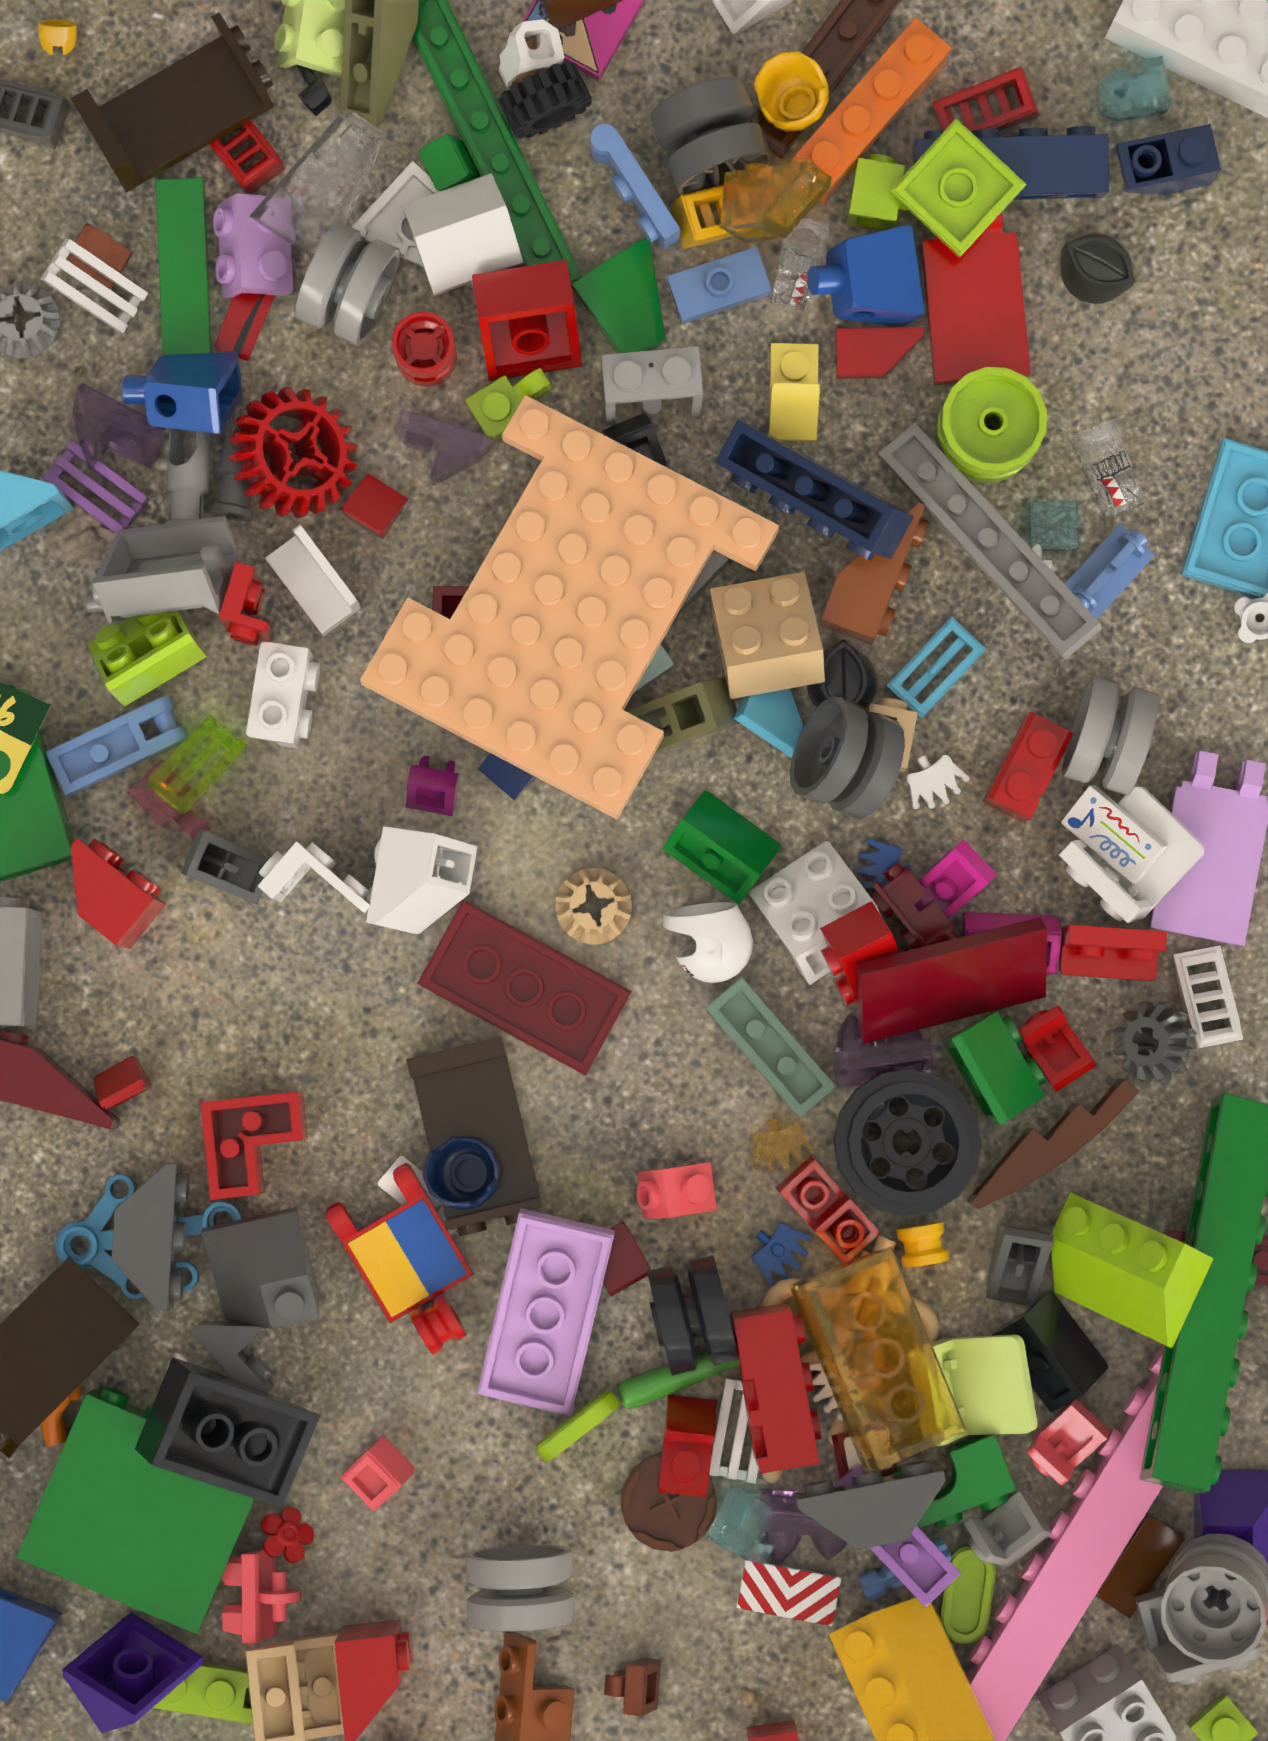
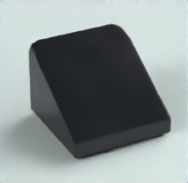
M640 414L602 431L603 435L663 466L667 465L653 424L646 414Z

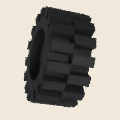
M564 62L561 65L556 63L547 70L545 68L537 70V74L532 76L528 74L522 78V82L513 83L509 86L510 90L504 91L501 94L502 97L499 98V103L515 137L517 136L520 139L525 136L526 138H531L536 133H539V135L547 133L548 129L552 127L556 129L562 126L561 123L565 121L570 122L575 119L576 114H582L586 110L585 107L590 106L592 103V97L574 62Z

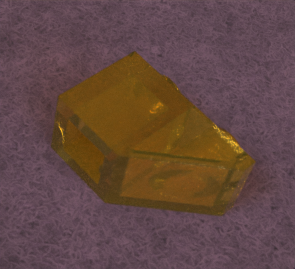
M800 157L789 158L785 161V164L769 166L752 163L747 164L744 170L725 172L720 228L744 243L786 238L831 187L832 177L816 167L812 160Z

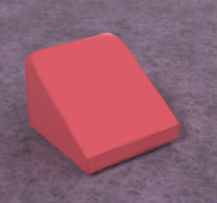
M382 1436L340 1478L374 1512L415 1472V1468L386 1437Z

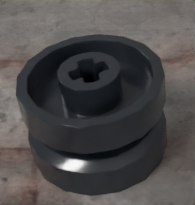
M713 1255L689 1261L687 1274L692 1292L682 1294L678 1273L671 1265L647 1271L654 1300L649 1302L659 1345L665 1346L672 1376L696 1370L699 1361L693 1339L703 1337L708 1360L714 1365L739 1360Z

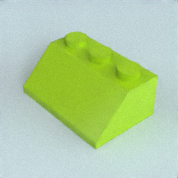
M1070 1192L1051 1233L1053 1235L1051 1257L1054 1292L1173 1348L1214 1258L1183 1242Z

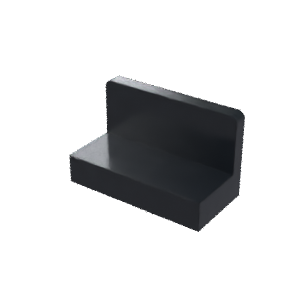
M1052 1291L1043 1294L1026 1312L1002 1325L993 1334V1336L1016 1334L1024 1340L1031 1386L1051 1413L1083 1396L1108 1369L1107 1362Z

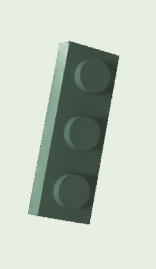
M742 977L705 1008L798 1118L805 1115L836 1088V1085Z

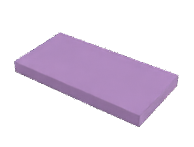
M520 1208L477 1394L571 1416L615 1230Z

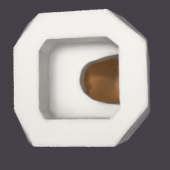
M543 19L526 21L516 25L509 34L505 49L499 55L500 66L498 71L506 87H509L513 83L522 82V78L528 74L530 76L537 74V70L541 68L547 70L553 64L559 63L561 65L565 57L558 29Z

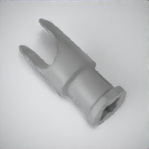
M170 429L166 491L171 493L170 520L165 524L203 519L204 495L209 494L211 433L197 431L196 449L190 460L185 463L182 431L180 429Z

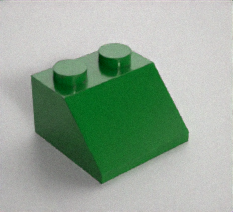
M997 1011L991 1012L942 1040L989 1124L1001 1125L1045 1096L1040 1086L1046 1083V1080L1032 1057L1026 1061L1016 1045V1043L1022 1041V1038L1008 1015L1001 1019Z

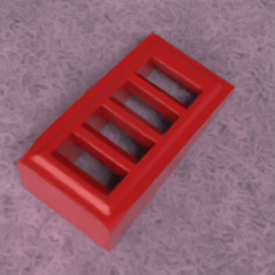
M1022 67L932 102L942 130H946L954 121L950 108L958 105L966 127L970 132L978 129L1003 130L1040 116L1027 76ZM1011 87L1015 88L1021 107L1012 110L1005 90ZM996 93L1003 113L997 117H994L987 95ZM976 99L985 120L977 125L969 105L970 101Z
M250 120L241 126L244 129L225 144L222 145L219 140L209 144L215 155L245 194L254 193L285 170L283 161ZM249 138L253 141V145L235 158L230 156L229 153ZM261 152L264 158L243 172L240 166Z

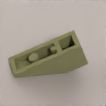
M345 0L340 116L373 125L382 124L418 23L419 0Z
M725 677L701 681L626 710V712L664 731V738L655 753L739 724L734 719L737 709L734 700L729 697Z

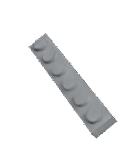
M913 423L878 453L884 464L920 503L925 504L926 510L1064 660L1102 629L1100 622L916 423Z

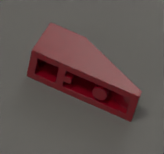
M5 1029L0 1030L1 1101L108 1129L118 1128L120 1119L109 1109H102L98 1099L43 1050L27 1045L28 1035Z

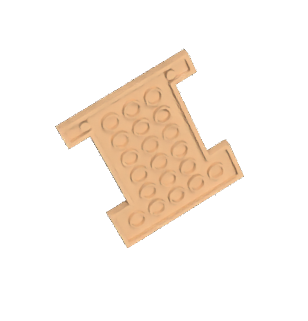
M525 395L504 430L502 439L503 442L541 461L451 619L407 598L363 673L360 682L361 685L618 820L664 738V731L624 711V708L713 550L756 572L779 532V525Z

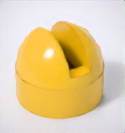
M60 19L39 21L38 37L43 50L53 56V46H61L63 56L70 53L76 45L77 23Z

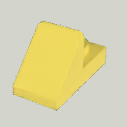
M771 343L769 434L781 441L816 442L820 394V384H818L819 344Z

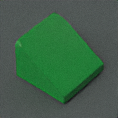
M446 133L419 150L424 166L438 191L480 178L463 141L453 135Z

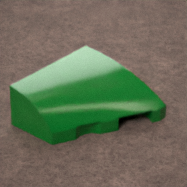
M646 238L616 254L572 283L573 291L597 322L600 332L616 354L651 351L666 342L652 250Z

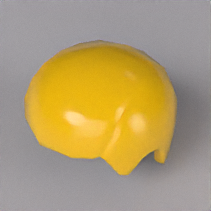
M799 51L780 52L764 62L754 80V89L763 116L768 123H772L775 128L785 132L804 130L819 120L829 101L828 83L820 66L814 59Z

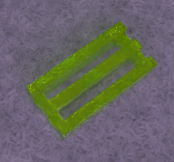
M209 715L148 778L146 784L182 815L236 761L247 746L241 739L238 741L234 740L229 729L226 727L221 729L217 726V720L212 715ZM209 734L213 739L168 786L164 785L162 782ZM221 746L228 750L182 799L176 795Z

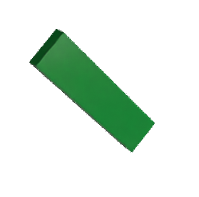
M203 177L157 179L155 184L162 356L212 353L205 181Z

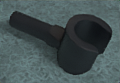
M296 65L303 80L308 85L298 96L314 116H317L331 104L332 97L324 82L317 78L312 69Z

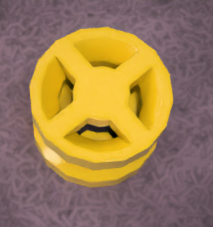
M943 1221L915 1224L896 1229L897 1239L903 1242L905 1252L901 1257L903 1268L931 1265L950 1260L949 1251L942 1245L941 1236L945 1232Z

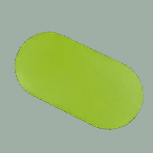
M606 1389L538 1442L535 1446L536 1453L545 1464L608 1417L622 1403L612 1390Z
M965 1544L951 1552L952 1559L950 1562L961 1574L942 1591L939 1618L948 1638L960 1644L973 1643L985 1634L989 1624L996 1576L995 1564L983 1562L973 1552L970 1545Z

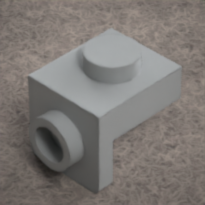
M1022 1491L1015 1493L1006 1503L1000 1505L984 1519L971 1516L963 1522L971 1535L968 1539L969 1545L977 1557L983 1562H990L1004 1567H1010L1052 1534L1029 1494Z

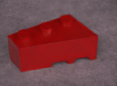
M788 1303L730 1312L753 1456L760 1474L820 1464L815 1441L821 1439L820 1424L817 1411H810L807 1392L814 1391L809 1362L801 1363L798 1344L806 1343L801 1314L792 1315V1310Z

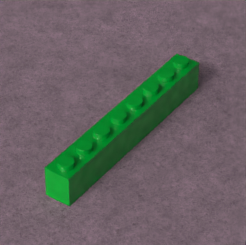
M1224 1093L1213 1099L1210 1104L1184 1243L1214 1259L1173 1348L1164 1346L1139 1477L1141 1481L1198 1494L1209 1492L1210 1486L1217 1483L1220 1475L1222 1459L1221 1456L1216 1454L1219 1437L1226 1434L1230 1423L1231 1411L1225 1405L1229 1387H1234L1239 1374V1359L1234 1358L1237 1340H1241L1244 1337L1248 1325V1311L1243 1310L1246 1291L1250 1292L1256 1281L1257 1264L1252 1263L1255 1244H1260L1266 1227V1217L1261 1215L1264 1197H1268V1104Z

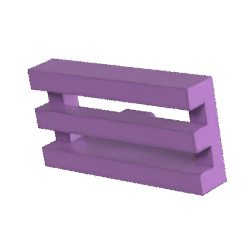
M71 440L66 447V452L63 456L60 455L54 462L56 465L51 471H47L43 479L48 483L55 484L66 497L114 533H117L118 530L128 529L150 499ZM78 457L134 499L135 502L132 506H127L71 464L74 459ZM64 472H67L124 516L119 523L63 482L60 477Z

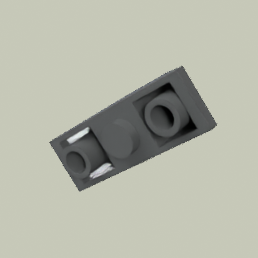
M180 1162L165 1164L117 1207L114 1212L112 1260L157 1311L164 1312L174 1308V1300H182L184 1288V1272L176 1271L177 1251L184 1252L186 1247L187 1224L186 1222H179L180 1203L188 1202L190 1175L182 1173L183 1163Z
M930 1460L903 1464L900 1466L901 1474L882 1477L881 1470L857 1473L852 1475L853 1483L833 1487L831 1479L807 1483L803 1485L804 1493L793 1496L798 1510L855 1549L860 1550L907 1540L946 1479L943 1469L939 1466L931 1468Z

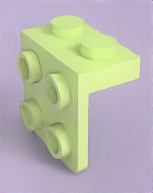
M1019 1335L942 1338L910 1350L912 1361L911 1374L916 1385L920 1410L919 1422L923 1429L926 1447L944 1446L968 1435L1026 1434L1037 1428V1416L1025 1344Z

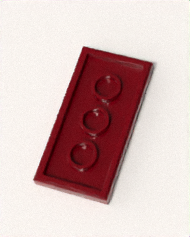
M462 900L417 982L418 985L585 1076L632 992L465 900Z
M1039 917L857 963L858 1034L863 1044L1045 998L1047 927L1042 918Z

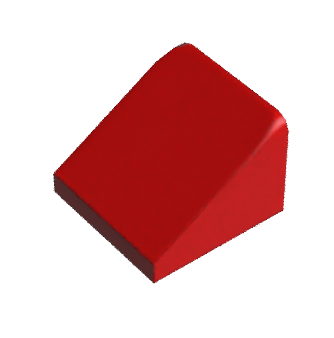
M368 473L345 501L341 511L351 520L384 539L409 499Z
M130 1056L94 1077L93 1081L98 1102L102 1109H113L146 1091L151 1085L135 1056Z

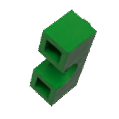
M995 1434L975 1435L945 1447L952 1466L951 1478L948 1484L937 1493L918 1522L917 1526L919 1528L932 1523L935 1524L936 1529L944 1528L962 1520L961 1512L979 1505L981 1511H986L1008 1501L1006 1494L1016 1491V1487ZM900 1465L897 1466V1470L884 1474L882 1477L901 1474Z

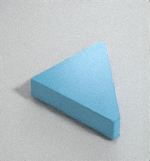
M791 689L742 697L734 719L792 758L799 735L803 729V724Z

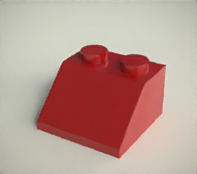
M567 260L472 275L489 381L498 380L504 375L507 378L525 376L539 368L544 373L582 367L575 305Z
M400 1619L342 1626L334 1642L345 1741L357 1740L399 1687L404 1671L410 1670V1662H413L410 1632L402 1633Z

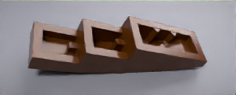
M1117 1079L1090 1112L1079 1103H1072L1045 1137L1035 1129L1027 1127L966 1202L972 1207L980 1209L1037 1180L1065 1162L1104 1130L1140 1091L1126 1079Z

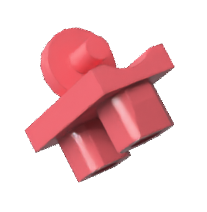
M263 1548L229 1559L222 1576V1581L224 1585L242 1586V1603L232 1602L224 1606L222 1611V1630L242 1635V1643L257 1644L261 1639L277 1636V1622L287 1621V1604L301 1601V1590L286 1588V1571H276V1557H269Z

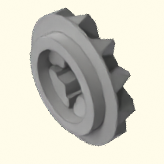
M14 281L13 284L0 288V352L15 358H29L45 351L55 340L60 327L59 310L52 296L35 283L29 284ZM17 302H20L27 314L39 316L33 317V320L26 322V329L23 330L24 338H22V334L15 324L6 322L8 318L16 316Z

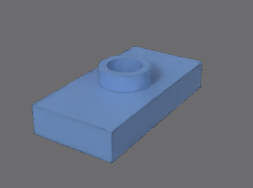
M757 246L667 276V283L682 324L772 294V288Z

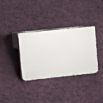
M299 524L293 529L295 536L265 559L324 637L359 611L361 606Z

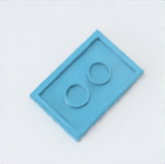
M1227 438L1221 440L1180 574L1181 576L1252 598H1261L1268 592V451Z

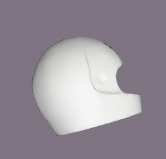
M702 903L678 907L663 913L664 928L673 932L690 935L696 942L695 945L675 954L681 967L693 978L710 983L723 982L739 974L747 965L752 954L753 939L750 927L736 903Z

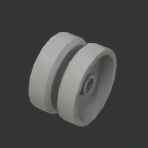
M337 221L325 233L307 269L298 295L295 317L297 320L317 329L328 324L334 317L333 327L335 336L358 347L363 344L370 334L384 307L395 279L401 253L399 248L379 239L372 241L362 250L363 243L360 231Z
M1092 675L1085 687L1072 724L1071 732L1074 734L1065 751L1062 777L1087 783L1097 773L1104 757L1101 771L1103 788L1123 795H1129L1137 782L1150 749L1158 713L1159 694L1134 687L1125 695L1118 713H1116L1120 695L1117 682Z
M513 1545L485 1548L466 1553V1582L485 1589L474 1593L467 1599L469 1627L487 1631H529L554 1628L574 1622V1593L565 1588L554 1586L564 1583L573 1577L571 1548L554 1545Z

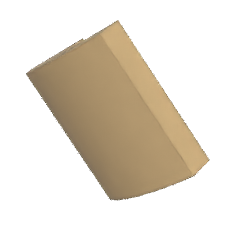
M339 1632L293 1639L245 1650L255 1741H305L344 1734L334 1643Z

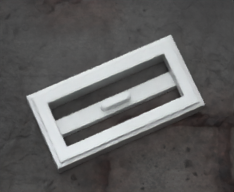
M71 239L64 240L40 278L119 333H124L128 327L127 322L130 317H134L138 311L137 306L140 301H144L148 295V292ZM69 253L130 294L128 300H124L67 261L66 258ZM59 269H62L119 308L121 311L118 316H114L58 278L56 274Z
M725 1377L715 1439L712 1446L709 1475L723 1476L733 1480L739 1479L756 1484L758 1466L753 1456L752 1447L748 1469H739L748 1422L743 1394L729 1467L720 1465L734 1389L743 1391L741 1380Z

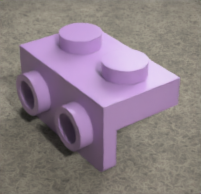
M236 193L218 204L214 214L213 228L216 236L219 238L216 278L221 283L222 297L233 298L241 293L286 296L294 292L289 198Z

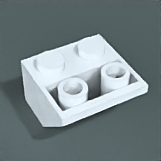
M383 826L381 839L375 847L376 869L373 886L366 897V902L370 905L366 923L407 933L420 934L469 895L478 846L438 834Z

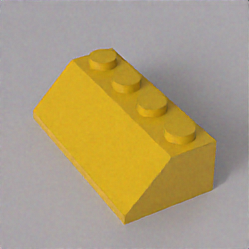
M913 1598L870 1613L829 1634L876 1741H996L932 1602L925 1608L917 1598Z

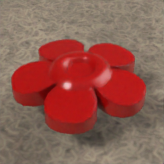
M293 1507L284 1508L280 1513V1517L277 1514H268L262 1519L260 1527L265 1534L272 1536L264 1540L262 1548L269 1557L275 1558L283 1552L284 1559L288 1563H297L304 1558L305 1549L303 1546L309 1545L314 1540L313 1528L309 1524L297 1526L301 1521V1514Z

